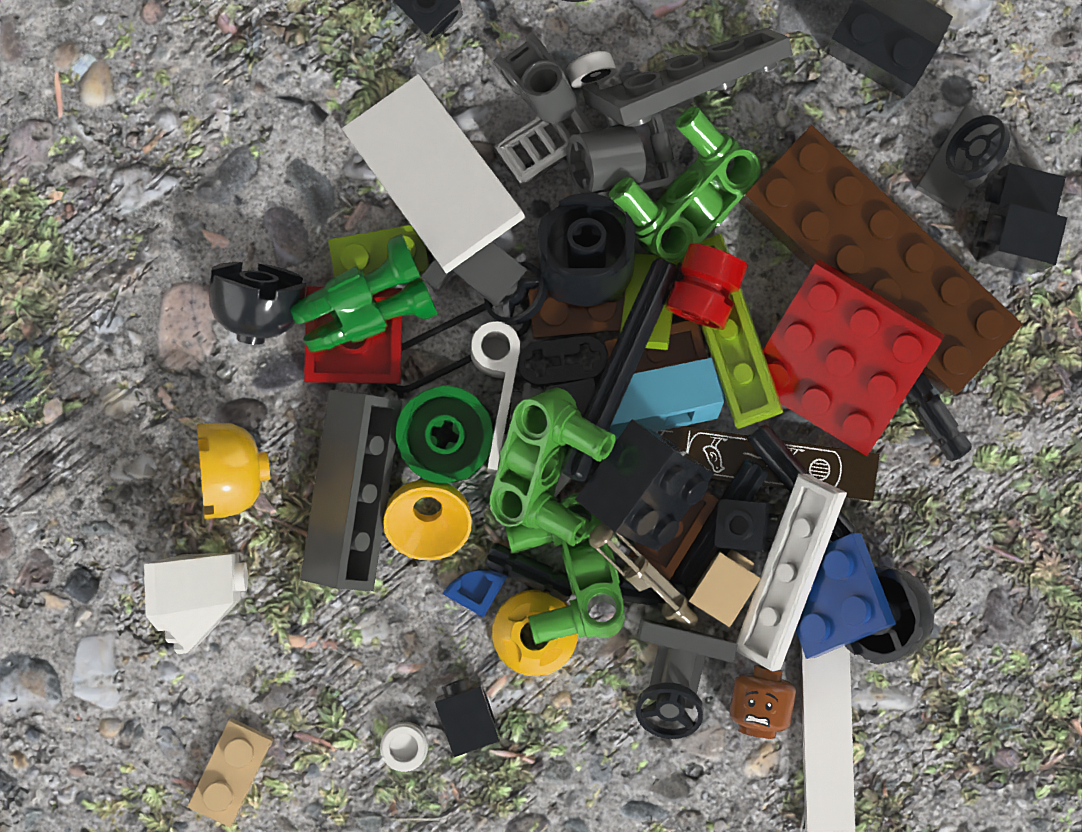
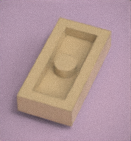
M233 718L229 719L188 804V808L231 828L274 738Z

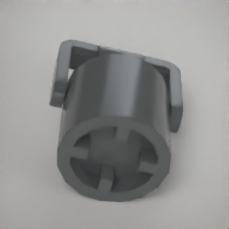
M659 112L652 114V119L648 124L655 163L658 164L661 180L640 184L646 173V159L641 138L634 127L623 126L615 120L609 119V127L573 134L569 138L567 145L568 167L572 181L580 193L598 194L611 191L625 177L632 178L643 191L670 185L675 179L672 163L674 156L668 132H665L663 119Z

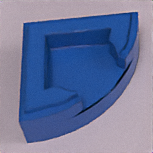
M490 569L469 571L453 580L442 594L484 618L508 575Z

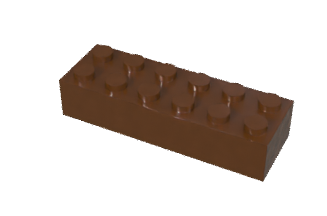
M813 125L795 141L739 202L810 270L816 261L820 259L945 334L942 342L922 371V374L927 377L929 382L944 397L957 395L1023 325Z

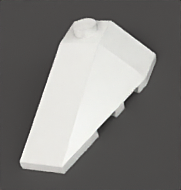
M239 552L182 554L145 563L146 617L158 631H165V640L168 643H174V651L177 654L188 653L196 649L241 600V591H247L248 569L246 562L239 563Z

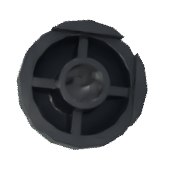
M243 262L220 263L213 266L209 286V306L214 318L226 330L237 334L236 339L246 344L260 345L265 343V338L277 337L294 326L295 323L290 309L298 301L305 298L306 283H302V276L284 268L258 263V271H242Z
M876 566L874 568L896 624L847 644L845 647L852 654L861 655L864 659L870 660V663L878 665L905 660L922 649L932 633L935 613L932 598L922 581L905 570L888 566Z

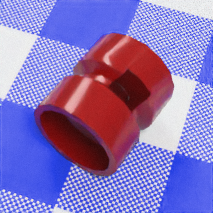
M690 243L680 267L681 272L685 276L684 280L674 283L665 308L673 314L694 323L717 330H724L734 305L729 295L739 291L748 264L722 250L698 243Z

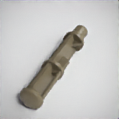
M604 523L596 526L589 536L590 545L606 558L639 592L651 587L665 601L661 613L667 620L674 619L684 630L693 628L698 621V616L687 606L686 597L680 594L623 536L617 534L637 554L631 560L610 540L614 533L613 530ZM607 544L626 563L623 571L599 547Z

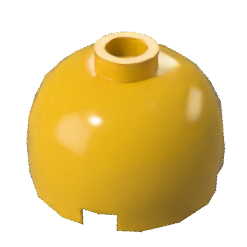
M231 423L197 424L204 519L223 518L240 514L250 508L259 497L261 481L270 480L268 452H258L254 437L246 429Z

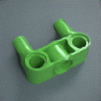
M694 106L685 110L677 118L675 126L699 152L698 158L671 183L666 193L654 203L630 177L620 180L609 193L610 198L624 213L627 212L632 218L637 241L640 246L646 251L670 262L682 261L690 243L700 244L712 230L717 228L726 219L732 208L754 186L760 174V162L757 156L750 150L742 148L732 136H729L727 133H720L702 111ZM734 158V167L727 175V165ZM670 227V236L668 240L663 245H661L662 234L666 229Z
M551 388L521 401L514 410L507 438L500 452L499 466L490 495V508L496 520L508 527L522 524L529 529L534 528L537 530L542 528L563 539L571 546L580 543L585 537L590 523L587 518L581 517L556 502L554 494L560 474L562 473L560 466L569 445L597 461L604 460L614 447L615 434L582 418L581 412L577 410L575 400L564 389Z
M571 494L563 498L559 503L574 513H583L591 518L585 537L580 543H576L575 546L569 545L563 539L542 528L537 530L534 528L529 529L522 524L514 527L505 526L512 553L553 542L555 547L562 545L561 553L572 594L576 597V599L570 600V606L528 616L535 645L577 633L579 638L585 636L586 638L594 636L610 638L622 629L625 621L624 604L619 587L620 581L617 569L589 543L591 532L602 522L575 500L578 494ZM607 544L599 547L615 563L612 549ZM601 602L609 603L616 609L615 615L605 622L596 621L589 615L591 608Z

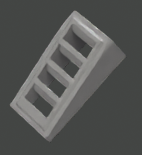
M577 104L574 112L569 116L580 133L595 130ZM537 117L493 147L494 152L520 189H523L567 158V145L571 134L562 122L548 123ZM549 124H552L564 141L565 145L557 148L544 128ZM535 134L550 153L543 159L529 140ZM519 145L523 147L534 163L529 168L525 167L514 151Z

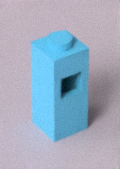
M712 358L634 373L608 432L615 434V440H618L632 419L654 432L718 419L724 401L727 400L718 373L715 371Z

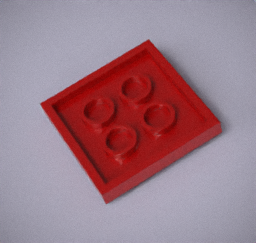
M818 259L764 347L763 353L782 405L863 455L868 456L937 350L945 334Z

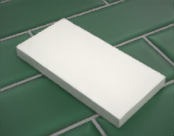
M419 74L341 128L446 274L525 218L523 211Z

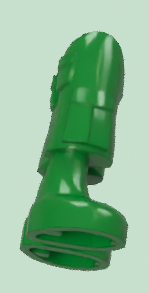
M402 234L388 241L387 259L381 266L366 275L362 270L354 267L331 278L325 283V287L301 299L290 309L295 324L309 322L329 312L334 319L313 329L304 336L303 341L310 352L329 350L349 341H352V343L363 341L366 338L386 331V320L395 317L415 315L420 319H430L438 315L435 304ZM408 283L402 291L377 302L376 299L372 298L373 294L382 290Z

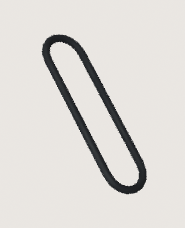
M525 300L520 304L524 311L530 307ZM485 303L402 343V351L485 311ZM531 319L524 322L523 326L516 332L518 338L527 333L531 326ZM471 354L409 385H385L395 392L406 393L413 391L472 362Z

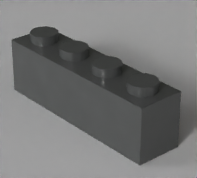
M329 390L300 580L336 589L374 592L384 526V512L387 506L396 447V425L401 413L402 400Z

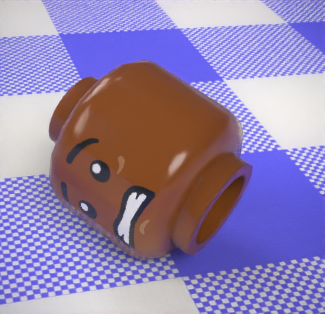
M754 665L753 673H743L735 678L729 715L732 721L739 725V732L758 738L775 739L777 732H782L789 728L796 689L792 683L782 679L783 670L771 671L761 665Z

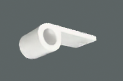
M489 322L482 325L475 332L471 343V359L474 366L485 375L504 379L487 467V473L492 474L497 472L500 452L507 438L504 431L520 352V340L516 331L502 322Z

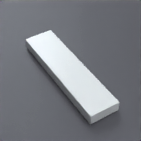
M798 474L760 576L761 579L758 582L736 641L738 644L736 652L771 671L781 670L847 492L809 474Z
M800 644L805 832H855L850 651L843 646L819 657L806 659Z

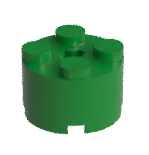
M439 386L427 389L410 400L400 413L396 425V441L399 452L412 472L425 480L435 483L463 481L476 474L490 457L494 436L492 418L485 406L466 390L453 386ZM447 422L454 423L453 431L459 434V439L457 443L449 442L446 449H442L439 447L440 439L433 436L436 427L444 428Z

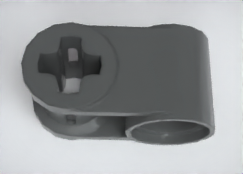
M531 32L525 37L526 42L505 58L498 56L493 62L510 88L525 100L541 120L548 123L561 122L574 112L577 98L561 66L553 59L539 38Z

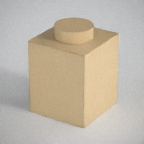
M730 549L727 556L717 552L696 586L689 591L687 600L730 627L761 579L751 572L755 563L733 549Z

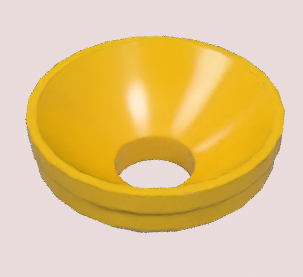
M422 479L405 484L394 492L384 512V531L391 545L400 553L418 560H436L452 555L464 545L471 532L472 516L468 502L458 489L448 483H435ZM432 497L438 500L442 507L435 514L424 515L414 508V504L421 498Z
M537 589L520 591L508 598L497 611L492 625V640L499 658L515 672L527 676H542L560 669L574 653L578 641V633L548 641L540 649H530L523 644L520 632L522 627L529 622L528 616L569 605L565 601L551 596L549 591L544 590L542 592Z

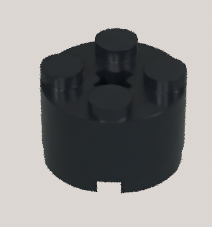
M593 193L574 194L559 201L558 207L549 214L547 211L542 217L538 227L539 270L549 295L557 302H567L578 306H595L606 302H616L624 295L634 272L636 233L632 218L627 212L624 214L614 206L613 200Z

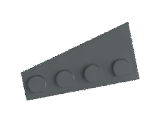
M764 28L708 46V56L706 57L698 54H682L665 60V70L640 73L639 69L619 74L621 84L601 90L599 84L594 82L582 86L581 89L586 105L623 126H639L649 122L652 119V114L667 108L677 109L685 107L694 101L695 96L704 92L730 88L736 83L735 79L744 75L764 73L774 69L777 66L776 62L793 55L790 39L788 36Z

